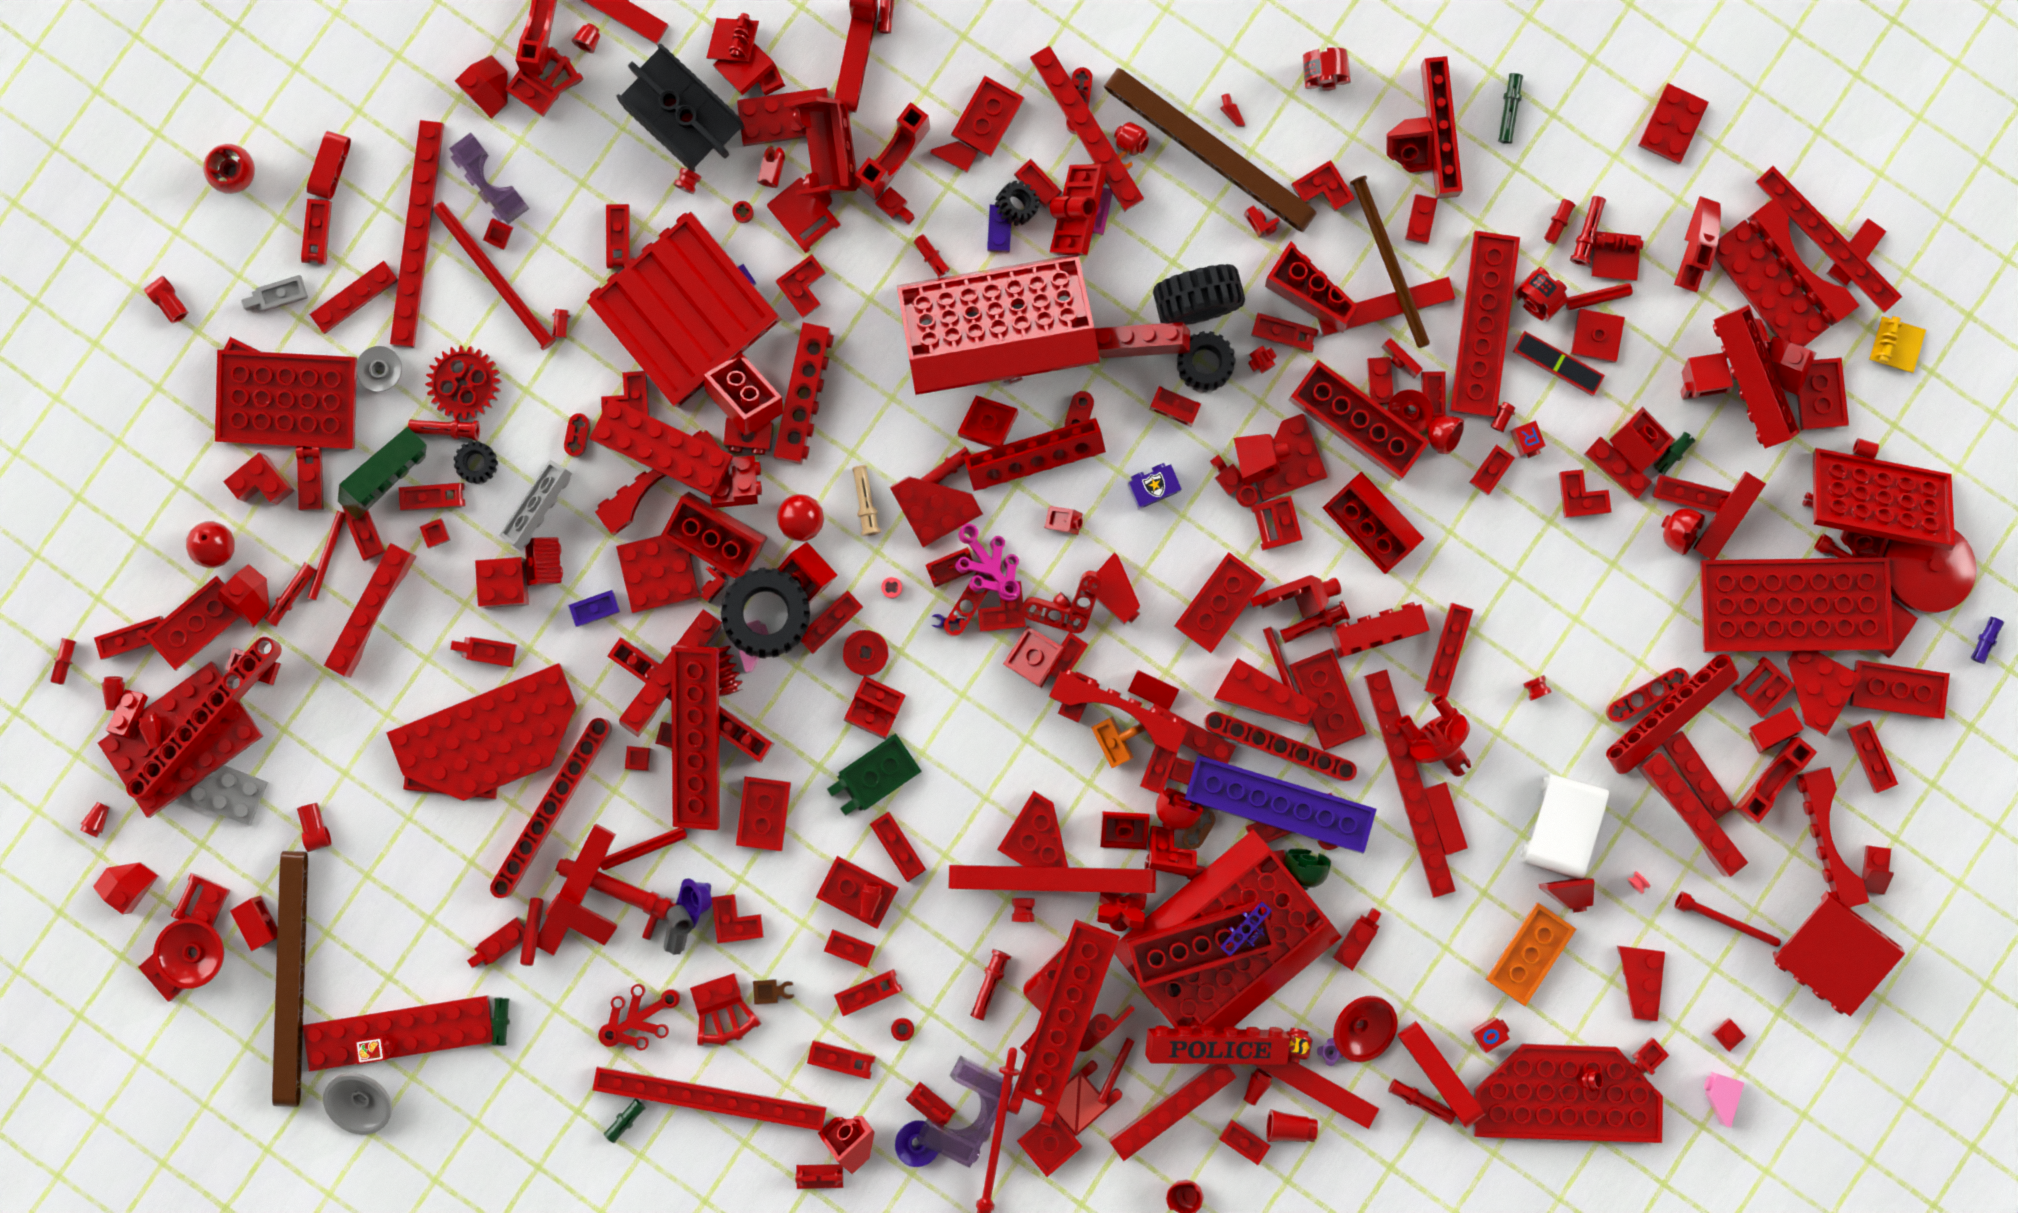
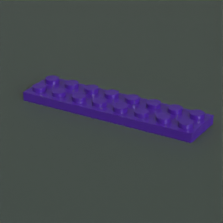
M1199 755L1197 756L1185 800L1361 854L1365 852L1377 810L1373 807Z

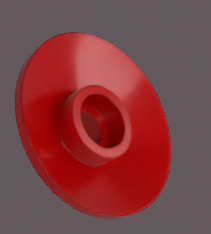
M1406 389L1396 393L1388 405L1389 412L1417 432L1425 430L1433 419L1434 411L1431 401L1426 395L1417 390ZM1409 406H1414L1416 411H1411Z

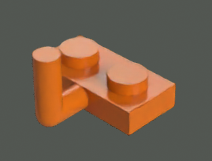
M1113 716L1091 727L1111 768L1134 758L1126 740L1145 731L1144 727L1139 723L1121 733Z

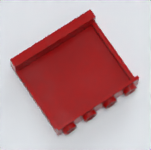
M1826 890L1820 897L1822 902L1782 949L1778 953L1774 951L1772 954L1775 960L1774 964L1784 972L1790 971L1794 974L1793 978L1802 986L1807 984L1813 989L1812 992L1819 999L1824 1000L1826 998L1832 1003L1831 1007L1840 1014L1846 1013L1851 1017L1905 955L1902 946Z

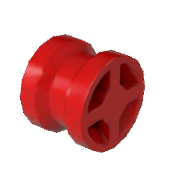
M681 167L679 170L680 176L674 181L673 185L687 193L694 194L696 191L695 185L697 182H700L702 177L689 169Z
M1545 675L1523 683L1524 688L1528 689L1530 693L1528 696L1530 701L1552 692L1545 683Z

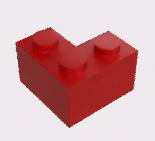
M260 452L223 481L233 495L243 502H246L260 490L269 502L278 505L295 491L270 459Z

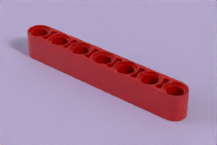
M1720 654L1713 658L1607 749L1606 757L1617 773L1625 774L1631 771L1738 679L1739 671L1729 655Z
M1215 711L1209 713L1204 718V727L1211 733L1334 779L1350 781L1357 774L1355 764L1349 760ZM1211 716L1220 718L1221 725L1219 728L1213 729L1210 727L1209 719ZM1233 724H1239L1242 727L1243 731L1239 737L1231 734L1230 729ZM1255 732H1260L1264 736V742L1261 745H1256L1252 740ZM1277 740L1284 741L1286 745L1283 753H1278L1274 749V744ZM1299 748L1307 751L1308 755L1304 761H1299L1296 758V751ZM1321 756H1325L1329 760V766L1326 769H1321L1318 766V759ZM1343 764H1347L1351 769L1350 775L1346 778L1341 776L1339 772Z

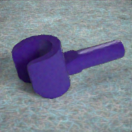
M940 614L932 615V617L941 618L939 625L932 626L935 628L944 627V622L947 618ZM956 618L954 622L949 621L948 624H958L964 618Z

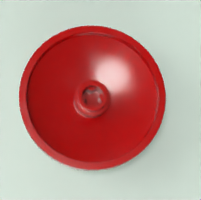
M1955 529V547L1952 551L1896 540L1889 542L1884 557L1890 558L1891 592L1906 607L1921 613H1940L1959 605L1971 592L1977 572L1975 556L1967 540Z

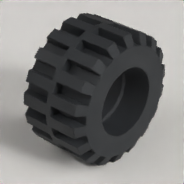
M1202 331L1197 335H1191L1190 353H1178L1177 371L1180 373L1179 377L1185 381V385L1188 387L1189 385L1192 386L1195 391L1198 389L1202 390V392L1217 390L1218 387L1225 385L1235 368L1236 358H1234V349L1230 347L1231 343L1228 340L1225 341L1223 339L1224 336L1220 334L1219 336L1214 335L1215 332L1205 333V331ZM1210 350L1217 355L1219 367L1214 373L1203 374L1195 369L1192 359L1197 351Z

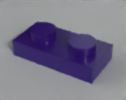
M990 204L987 251L1010 252L1011 224L1007 223V218L1001 219L1002 213L997 214L996 211L999 207Z
M613 590L568 605L576 627L621 612Z

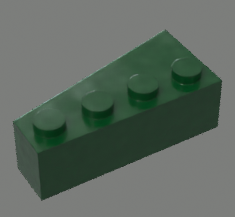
M406 427L339 484L338 502L358 520L399 479L405 477L415 464L418 465L425 459L427 445L409 427Z

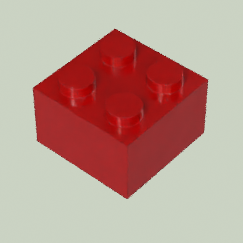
M513 557L475 560L478 607L495 608L529 605L526 559Z

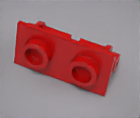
M921 1082L916 1085L905 1099L940 1129L949 1122L952 1115L956 1112V1110Z
M840 1164L796 1165L795 1182L797 1183V1189L844 1188L843 1166Z

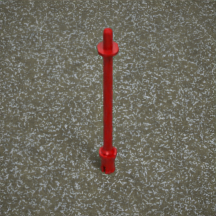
M1014 1047L1008 1050L1006 1065L999 1067V1072L1004 1074L983 1194L982 1198L976 1201L977 1213H991L995 1207L991 1197L1013 1076L1020 1074V1071L1015 1069L1017 1049Z

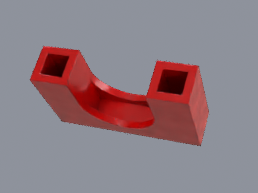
M911 102L896 120L897 130L885 150L875 161L868 157L855 174L857 187L875 201L930 130L929 115Z

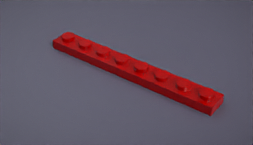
M1050 45L1030 56L1031 62L1094 164L1107 166L1105 182L1123 211L1126 212L1144 201V197Z
M1774 166L1769 168L1755 182L1771 199L1775 197L1789 215V218L1883 313L1902 298V295Z

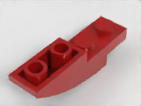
M1699 196L1684 239L1689 243L1674 282L1675 286L1697 292L1704 271L1710 272L1720 232L1721 206L1719 202Z

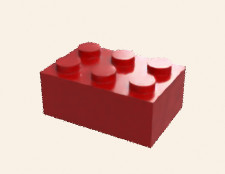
M742 352L704 374L705 392L745 436L783 414L782 396Z

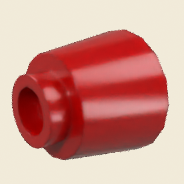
M587 23V25H583L571 40L579 49L593 54L600 38L598 33L600 30L595 25Z

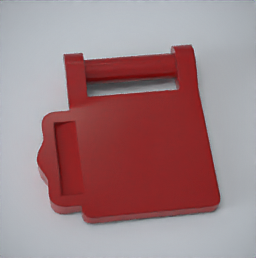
M798 178L767 204V207L801 249L807 253L811 250L810 247L833 228L837 229L840 227L841 224L827 208L832 204L830 195H796L797 190L804 189V179ZM824 216L828 219L825 224L805 240L800 237V235Z

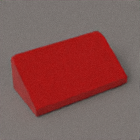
M1137 670L1128 692L1169 711L1180 689Z

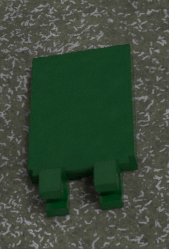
M895 733L838 772L839 776L837 778L839 781L827 788L832 797L843 789L847 791L852 800L840 808L846 816L856 808L860 811L867 810L922 771Z

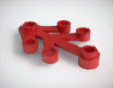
M635 984L631 988L632 999L627 1018L620 1024H618L620 1011L624 1008L626 1001L622 996H615L611 1000L612 1010L609 1022L599 1030V1041L607 1047H613L620 1042L635 1046L637 1050L643 1051L649 1046L647 1037L639 1036L637 1038L623 1032L632 1028L655 1034L660 1039L665 1038L669 1034L667 1025H656L644 1022L643 1020L665 1007H676L681 999L679 992L674 989H668L663 992L660 1000L638 1012L641 998L645 995L646 989L642 984ZM635 987H641V995L635 994ZM667 995H672L674 997L673 1003H668L666 1001ZM615 999L622 1001L621 1007L614 1005ZM659 1027L665 1028V1035L658 1034ZM607 1031L613 1032V1039H607ZM639 1039L645 1040V1047L638 1046Z

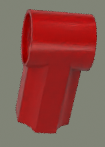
M163 275L144 288L147 296L155 305L160 307L172 324L180 322L189 313L176 296L174 287Z
M318 803L297 808L303 829L302 841L306 851L311 852L331 846V836L328 828L324 826Z

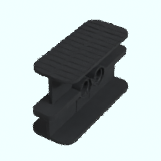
M659 43L657 45L658 50L640 68L631 61L628 67L638 78L622 95L618 94L616 96L623 108L640 125L645 127L656 140L661 142L672 155L681 161L685 167L693 172L696 171L695 167L713 148L726 159L729 156V152L724 145L740 129H744V124L740 117L722 99L714 94L705 83L698 79L690 69L681 63L674 54L669 52L664 45ZM674 98L676 103L673 106L667 107L664 105L667 99ZM689 113L693 115L691 121H681L684 114Z

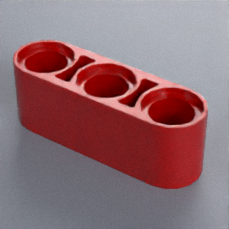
M326 131L307 183V193L328 200L332 199L351 146V138Z

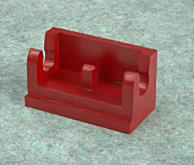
M1159 386L1149 410L1192 427L1201 403Z
M968 547L925 565L934 588L974 572L968 570L965 573H961L955 566L961 557H966L973 561ZM960 562L961 566L966 568V564Z
M1789 707L1751 726L1748 734L1757 752L1760 754L1800 734L1804 727L1792 707Z
M261 896L250 898L230 910L251 952L277 939L278 927Z

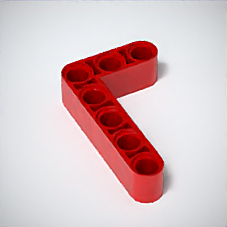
M850 0L849 2L851 22L834 99L844 100L849 112H857L878 14V0Z

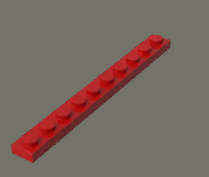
M420 120L390 338V344L394 346L415 348L444 124L442 122Z
M1386 669L1364 676L1432 898L1455 892L1456 889L1416 761L1410 753V744L1407 741L1406 734L1398 726V721L1402 716L1388 671Z
M599 1066L596 1067L592 1091L823 1131L827 1107Z

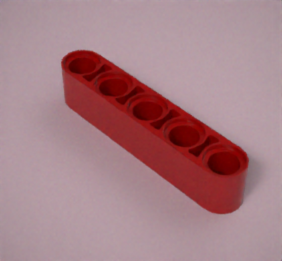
M1417 1021L1397 1034L1406 1049L1466 1129L1486 1115Z

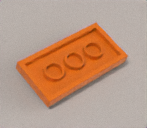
M1536 902L1485 980L1523 1006H1526L1577 929Z

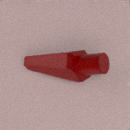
M1229 93L1222 95L1223 106L1220 107V110L1236 126L1244 127L1245 122L1237 104H1232Z

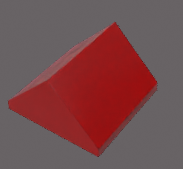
M1102 811L1100 847L1146 850L1150 814Z

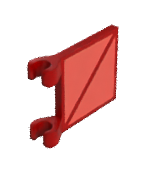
M1094 1060L1088 1062L1067 1081L1056 1114L1075 1136L1080 1134L1108 1108L1119 1101L1123 1095L1120 1089L1116 1088L1109 1094L1105 1105L1096 1101L1100 1092L1087 1078L1098 1068V1064Z

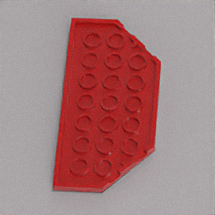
M558 663L386 732L403 776L466 801L550 767L568 729L572 715L575 713L577 704L562 666Z
M1522 1043L1474 1089V1099L1486 1114L1474 1123V1137L1662 1143L1663 1095L1615 1046ZM1590 1068L1594 1069V1071H1600L1603 1076L1602 1088L1593 1092L1588 1091L1583 1085V1075Z

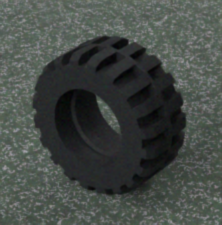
M1231 264L1211 265L1186 271L1162 280L1153 289V296L1161 323L1183 322L1185 325L1204 322L1236 311L1245 302L1238 269Z
M763 567L758 568L759 570L756 571L749 570L745 572V575L738 576L734 580V583L727 588L725 597L722 599L721 620L726 635L737 649L744 651L749 656L766 659V657L776 658L783 653L787 654L802 641L808 629L810 605L806 592L802 589L801 584L795 581L790 574L782 573L779 569L772 568V570ZM757 593H774L781 597L787 606V620L784 626L773 634H758L752 631L744 620V607L747 601Z

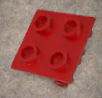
M741 13L737 19L716 18L706 58L749 62L759 21L750 20V16L747 13Z
M1596 231V246L1593 253L1591 276L1637 281L1640 250L1643 249L1644 244L1641 236Z

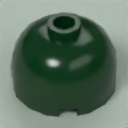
M1290 849L1288 853L1286 852L1284 866L1302 888L1308 890L1323 884L1329 874L1331 860L1320 853L1318 857L1309 855L1311 850Z

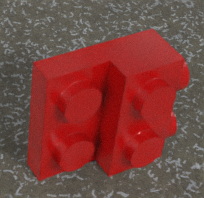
M755 455L733 457L714 497H711L712 508L758 504V495H762L761 481H757V475H761L760 461L756 462Z

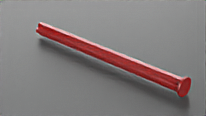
M441 201L434 205L433 211L540 343L541 350H545L553 345L556 338L551 337L446 204Z

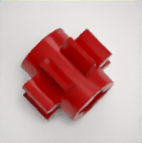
M1261 346L1249 354L1252 360L1248 364L1253 372L1259 370L1263 374L1276 365L1273 360L1277 355L1272 348L1266 350L1264 346Z

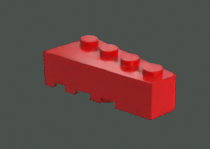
M1290 241L1267 276L1265 287L1343 333L1354 317L1358 306L1337 285L1335 286L1323 271H1319L1311 263V260L1305 254L1303 255L1296 248L1297 246Z
M1411 602L1401 605L1402 610L1393 612L1391 608L1379 612L1380 616L1371 619V616L1368 615L1358 618V623L1349 625L1348 622L1335 625L1336 630L1332 631L1331 635L1338 658L1430 631L1422 604L1415 606V603Z
M1239 658L1236 659L1214 696L1215 701L1224 702L1307 727L1318 708V704Z

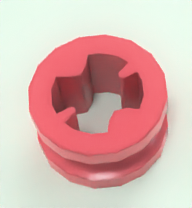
M889 577L883 581L881 589L886 597L896 598L902 592V584L897 578ZM896 582L898 584V587H896L898 591L896 593L892 591L887 593L885 590L888 589L886 584Z
M1637 871L1634 872L1633 878L1629 877L1627 879L1631 886L1640 894L1644 893L1645 888L1651 887L1648 881Z

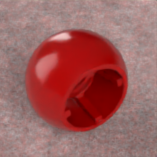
M221 144L214 147L207 154L203 171L207 182L212 188L225 194H235L245 190L251 184L255 175V165L250 154L242 147L234 144ZM232 156L240 157L237 162L232 159ZM232 167H236V173L229 176L228 171ZM224 177L227 181H219V178Z

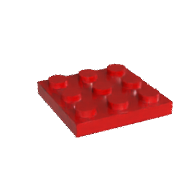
M661 535L616 546L633 614L700 597L690 553Z

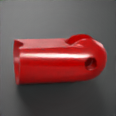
M773 146L765 150L757 183L770 188L778 187L785 161V153L781 147H778L776 151Z

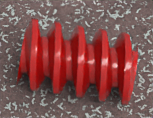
M731 645L719 648V688H721L719 690V697L743 690L738 689V686L743 681L735 680L740 672L732 671L737 666V663L729 662L734 657V654L726 653L732 648Z

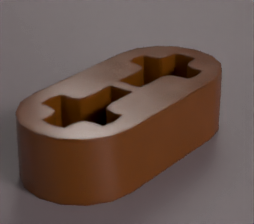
M1203 809L1202 815L1210 814V824L1205 823L1202 828H1199L1198 826L1201 823L1199 818L1192 827L1185 830L1182 841L1187 848L1197 849L1205 841L1216 821L1215 814L1211 810ZM1196 829L1200 832L1197 835L1199 842L1189 845L1187 835H1193Z

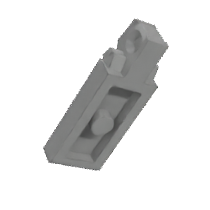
M297 275L258 287L252 292V297L242 299L241 302L246 311L257 309L258 312H265L307 299L308 295L302 276Z

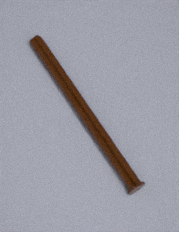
M1367 176L1358 177L1352 180L1350 185H1353L1416 345L1418 348L1426 347L1430 344V341L1367 185Z

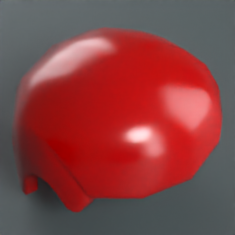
M1187 1179L1179 1180L1168 1189L1166 1195L1168 1208L1178 1213H1196L1202 1207L1204 1200L1200 1186Z

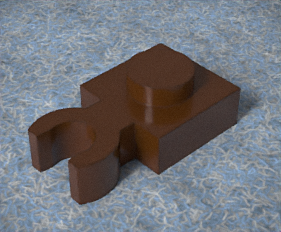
M777 979L753 981L754 1005L778 1003V996L792 999L794 994L785 993V987L794 985L793 982L786 981L782 985L777 986Z

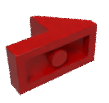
M1866 845L1862 879L1867 892L1885 895L1894 875V872H1889L1892 849Z

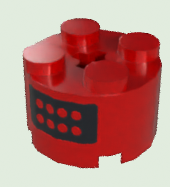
M1329 47L1324 52H1319V49L1303 54L1305 89L1322 87L1323 91H1330L1336 89V85L1351 83L1349 59L1345 48Z
M1542 267L1534 270L1514 292L1518 301L1521 298L1525 302L1523 307L1532 316L1541 321L1546 318V322H1549L1568 301L1565 293L1567 290L1566 285L1560 280H1553Z

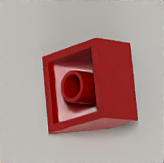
M1641 407L1609 439L1614 449L1621 452L1629 461V464L1640 473L1655 462L1675 440L1644 407Z
M805 542L791 552L777 568L782 573L790 574L795 581L801 584L802 589L806 592L809 604L838 576L808 542Z

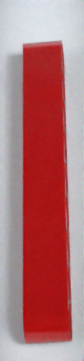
M260 637L252 644L128 781L126 791L129 796L147 800L161 788L278 659L282 651L279 642L269 637ZM270 643L271 650L269 653L265 654L264 648L267 644ZM255 661V668L249 671L248 666L250 662ZM239 678V686L234 689L233 682ZM223 695L224 701L222 705L217 706V699ZM207 713L208 719L202 724L201 717ZM191 730L192 737L189 741H186L185 735ZM175 748L176 755L170 759L169 753L171 749ZM159 766L160 772L157 776H154V768ZM143 783L144 790L139 794L137 791L138 786Z
M592 719L491 882L490 891L494 897H509L517 888L610 736L612 725L607 719ZM598 722H603L606 727L605 732L601 735L595 732V725ZM586 742H591L593 745V751L589 755L583 752V745ZM575 761L581 765V771L576 775L570 770L571 764ZM563 781L569 785V790L564 795L558 790L559 784ZM550 801H553L557 806L556 812L552 815L546 810V806ZM538 821L544 824V831L541 834H537L534 830V825ZM525 841L530 842L532 845V851L529 854H525L522 851V844ZM513 861L520 865V870L517 874H513L510 871V864ZM500 881H504L508 886L505 894H501L497 889Z
M949 865L948 889L1156 893V869Z

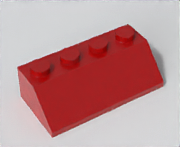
M1362 471L1322 507L1384 574L1388 573L1425 539Z
M687 492L680 497L661 534L662 537L735 579L738 576L745 575V572L750 569L768 538L722 510L712 508L710 503L691 492Z

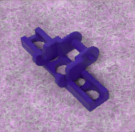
M1261 901L1249 915L1244 911L1245 921L1236 930L1232 927L1229 928L1233 933L1220 948L1231 956L1245 940L1248 941V946L1252 945L1254 947L1253 942L1260 935H1265L1262 932L1264 929L1262 927L1258 929L1257 927L1272 910ZM1261 907H1265L1267 910L1260 916L1258 910ZM1257 916L1259 919L1254 921L1252 917ZM1247 924L1251 927L1249 933L1242 932L1243 925ZM1256 929L1257 932L1248 939V936ZM1235 935L1240 939L1238 942L1234 941ZM1232 942L1235 946L1230 951L1226 950V945Z

